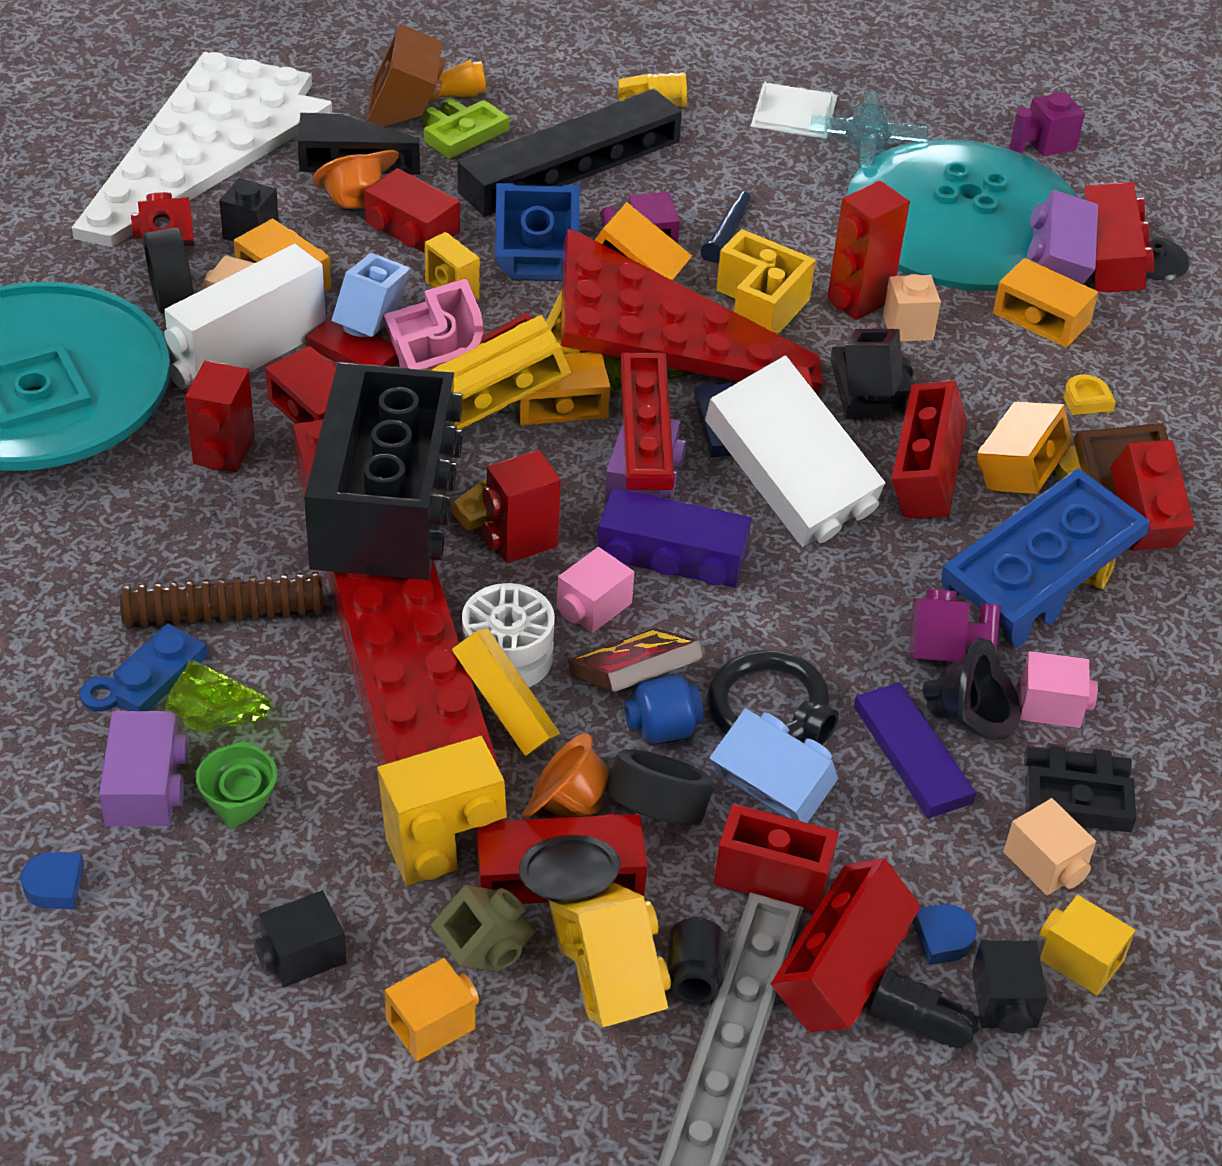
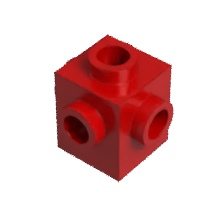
M159 192L147 194L146 201H137L139 213L131 214L133 239H142L143 244V233L179 228L184 245H194L189 197L172 199L171 193ZM159 220L169 222V225L165 228L155 226Z

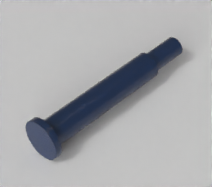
M747 192L739 194L736 201L729 207L712 239L703 244L700 253L704 260L719 264L720 250L729 242L745 214V208L750 201V195Z

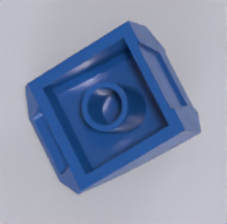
M497 183L495 263L511 280L562 281L564 241L567 230H574L580 233V185L556 187L518 186L510 183Z

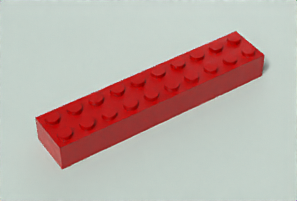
M323 420L293 424L296 465L304 495ZM434 561L430 580L325 571L378 766L479 736L483 737L497 765L495 752L471 677L451 650L459 644V640Z

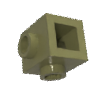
M467 884L464 885L431 924L459 966L471 970L476 968L499 972L509 967L520 957L522 947L535 934V930L523 916L524 906L512 893L505 889L492 890Z

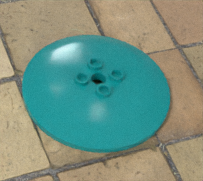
M957 139L923 140L888 149L871 158L856 172L847 192V195L881 180L908 199L910 205L898 270L907 275H931L936 285L972 291H997L999 282L1022 259H1028V249L1033 240V227H1030L1032 211L1038 203L1042 204L1053 189L1078 197L1071 186L1058 174L1026 155L997 145Z
M30 282L0 287V471L51 468L94 456L129 437L152 416L163 400L169 384L170 359L162 332L144 311L122 297L79 284ZM31 387H41V389L36 391H26V389Z

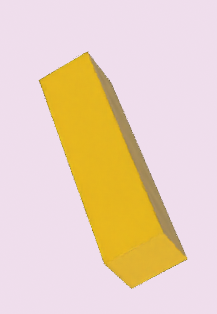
M488 628L473 632L451 649L524 756L536 752L560 734Z

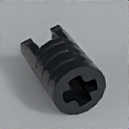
M891 968L888 969L879 986L869 1014L872 1017L884 1020L885 1023L895 1025L905 1032H910L920 1039L927 1037L942 1045L947 1044L949 1048L954 1047L956 1050L958 1048L963 1050L968 1042H972L974 1038L972 1035L979 1031L977 1020L979 1017L974 1015L975 1012H971L969 1008L964 1009L963 1005L943 997V992L932 989L922 982H916L913 978L906 975L903 976Z

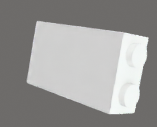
M293 244L164 309L167 327L164 336L169 346L171 359L170 376L174 383L181 389L187 388L189 390L204 360L248 368L249 372L304 344L306 336L326 320L323 264L299 246Z
M786 355L710 399L705 421L802 547L815 540L819 543L826 542L842 528L841 524L853 517L856 520H861L870 515L879 506L878 499L885 481Z

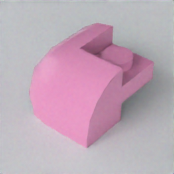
M467 279L424 291L425 302L383 314L386 329L399 358L400 368L432 370L436 366L474 349L481 343L484 333L482 315Z

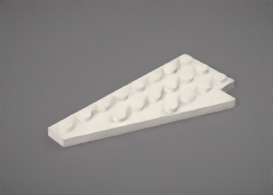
M204 52L72 226L73 239L114 247L133 235L131 214L139 213L137 201H146L147 194L169 192L172 194V199L189 197V200L195 198L296 137L299 130L300 112L332 113V101L305 96L312 86L311 73L297 71L291 67L262 64L256 60L228 57L217 52Z

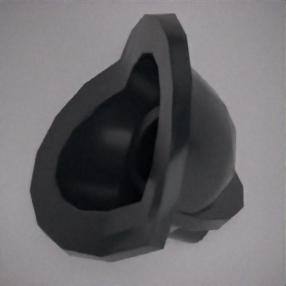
M978 637L972 643L966 656L950 664L942 672L938 680L926 681L923 685V695L927 700L926 707L930 714L935 717L948 718L955 725L966 728L975 735L989 740H1002L1008 738L1018 727L1021 715L1019 697L1011 679L997 662L996 649L991 640Z

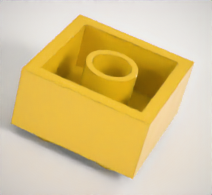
M447 232L426 241L425 282L432 288L467 279L475 300L479 299L480 258Z

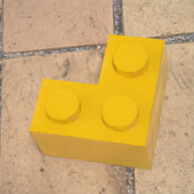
M741 229L720 250L716 291L735 298V313L779 334L810 300L816 259Z
M482 736L377 767L385 837L406 886L425 880L436 879L444 874L457 871L455 834L475 827H483L491 822L507 818L505 781Z
M613 882L599 895L584 901L563 903L549 900L559 948L563 955L575 961L588 1018L601 1027H607L668 1009L665 990L670 989V976L664 959L656 954L652 935L658 933V921L655 910L649 900L645 901L644 896Z

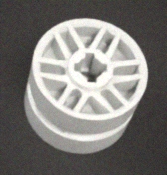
M502 583L485 587L473 594L463 608L462 641L473 632L488 628L527 686L531 687L540 682L548 674L552 666L554 610L544 595L528 586Z

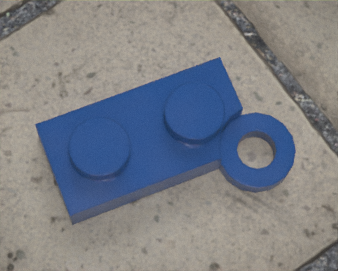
M167 623L113 672L114 679L107 676H99L85 682L80 689L82 705L89 710L99 712L110 710L116 705L126 711H149L208 656L207 645ZM97 689H107L111 692L104 699H95L91 696Z

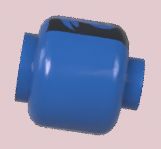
M680 674L663 675L642 681L634 686L632 700L624 701V713L629 731L638 730L642 740L651 746L686 740L694 734L696 724L703 722V706L699 690L695 683L688 684L687 680Z

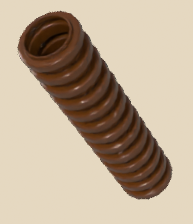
M312 572V577H304L303 573H296V578L288 579L287 574H281L280 579L273 580L272 575H265V580L257 581L256 576H250L249 581L241 582L240 577H234L233 582L226 583L225 578H219L216 584H210L209 579H203L201 585H194L193 580L186 581V586H179L177 581L170 582V587H163L162 582L154 584V588H147L146 583L139 584L138 589H131L130 584L123 585L122 590H120L122 624H125L126 629H132L135 623H141L142 628H148L150 622H157V626L162 627L165 626V621H172L173 625L177 626L181 625V620H188L191 625L196 624L197 619H204L205 623H212L213 618H220L221 622H227L228 617L235 616L236 621H243L244 616L249 615L252 616V620H259V615L267 614L268 619H274L275 614L283 613L284 618H290L292 612H298L299 617H305L306 611H314V615L319 616L322 614L321 610H324L322 576H319V572Z

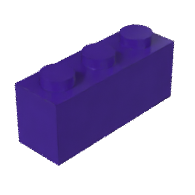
M612 488L598 526L597 547H600L624 565L655 570L663 575H678L697 579L710 585H725L736 588L748 549L752 517Z

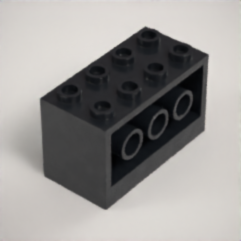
M337 362L304 496L309 570L430 580L433 560L442 561L445 532L444 530H439V526L449 524L451 496H447L445 493L446 491H454L456 485L457 462L451 461L452 458H460L462 451L463 430L457 429V426H454V422L461 421L463 394L454 392V372Z

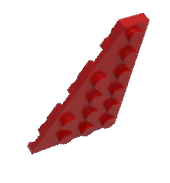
M567 230L563 257L560 346L621 358V353L666 354L668 368L739 382L754 374L755 368H764L786 355L795 367L808 366L814 392L817 396L819 395L823 385L819 355L577 231Z

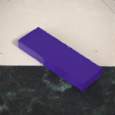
M900 682L855 697V710L928 819L974 803L976 791Z

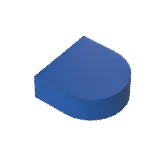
M47 852L37 855L28 861L21 872V883L26 899L31 904L40 908L75 909L84 868L82 853Z
M941 904L922 907L912 921L929 965L962 959L973 948L977 934L976 923L967 911L958 906Z

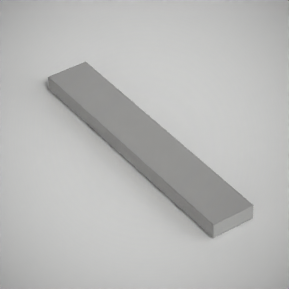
M750 892L724 968L723 985L714 998L657 1166H723L777 996V992L770 983L792 949L802 917L803 907Z

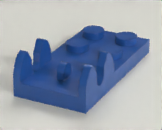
M1077 468L943 565L942 587L944 590L957 591L956 595L962 594L979 609L980 603L1001 605L999 625L1005 629L1006 641L1013 647L1018 648L1027 640L1031 633L1032 624L1038 616L1051 625L1059 616L1065 604L1067 594L1148 534L1150 521L1081 469Z

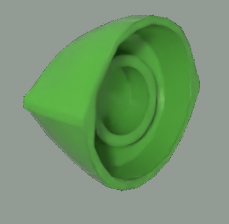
M246 741L215 750L201 762L196 771V783L202 798L226 824L229 830L248 821L262 810L268 802L277 781V767L274 759L265 751Z

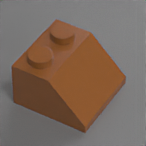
M402 24L398 25L372 83L366 115L367 122L383 127L422 116L428 102H436L443 81L439 80L446 62V59L441 57L443 41Z

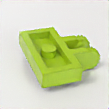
M448 98L442 101L441 111L429 107L424 110L422 120L426 126L424 128V142L448 159L509 131L510 117L485 100L465 107L458 101L455 102L454 99Z

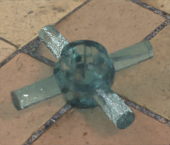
M867 90L863 95V103L858 104L854 108L853 116L850 118L812 115L810 130L848 134L851 146L860 151L859 163L861 167L868 168L875 165L876 152L883 149L887 140L900 139L927 142L929 127L891 123L888 120V109L878 103V93L875 90Z

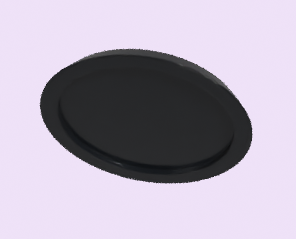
M1149 236V247L1153 248L1154 272H1146V278L1171 280L1184 275L1189 268V258L1185 251L1168 239Z
M561 835L546 839L530 848L520 862L519 874L523 883L531 891L544 899L563 903L579 902L593 898L609 887L619 873L620 859L616 851L600 839L585 835Z

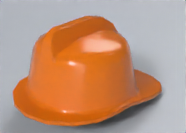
M385 150L367 155L358 154L337 158L324 164L315 172L312 177L313 184L319 189H325L332 202L339 208L365 209L364 190L382 179L381 173L396 162L399 153L395 150Z
M583 733L576 736L553 756L539 776L532 798L523 810L522 818H528L540 808L556 816L564 817L595 816L601 808L602 794L606 789L610 775L606 764L592 748L591 735Z

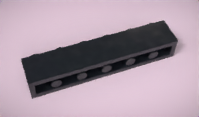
M650 89L459 160L458 193L483 217L496 213L497 183H510L518 186L563 187V185L572 184L678 143L680 141L682 111L656 89Z

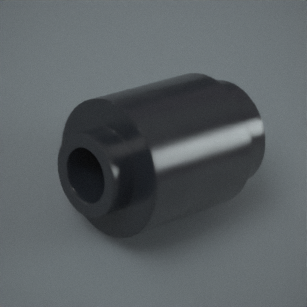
M691 917L677 922L669 932L667 968L671 982L670 987L674 996L682 1002L688 1004L707 1003L715 998L718 990L723 985L725 934L722 928L715 922L702 917Z

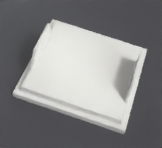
M765 81L760 92L751 127L827 139L837 95H834L833 92L827 93L783 86Z

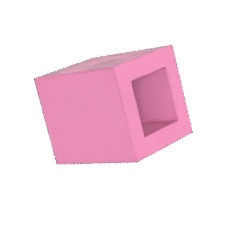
M597 547L558 576L557 609H559L562 616L568 622L578 623L589 632L594 633L632 604L635 571L600 547Z
M1029 651L1020 681V720L1080 728L1085 711H1093L1097 700L1098 683L1097 681L1090 680L1089 659Z

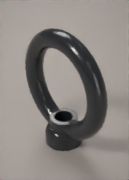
M778 650L753 651L730 660L714 675L707 694L708 708L717 726L726 734L738 719L728 705L729 689L740 677L760 670H777L791 674L799 679L808 691L809 701L803 702L796 710L793 720L785 724L789 728V735L797 740L802 738L805 740L807 738L812 739L823 745L832 736L837 726L839 714L837 710L828 706L829 692L823 676L812 664L797 655Z

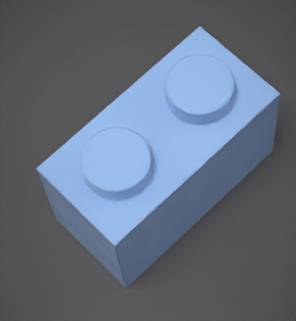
M370 253L345 273L331 321L343 325V329L351 335L373 337L385 326L383 314L398 310L411 268Z
M745 708L709 758L716 774L783 817L808 823L838 780L833 761L831 760L832 754L812 739L807 738L802 743L788 734L789 728L775 716L764 712L760 717Z

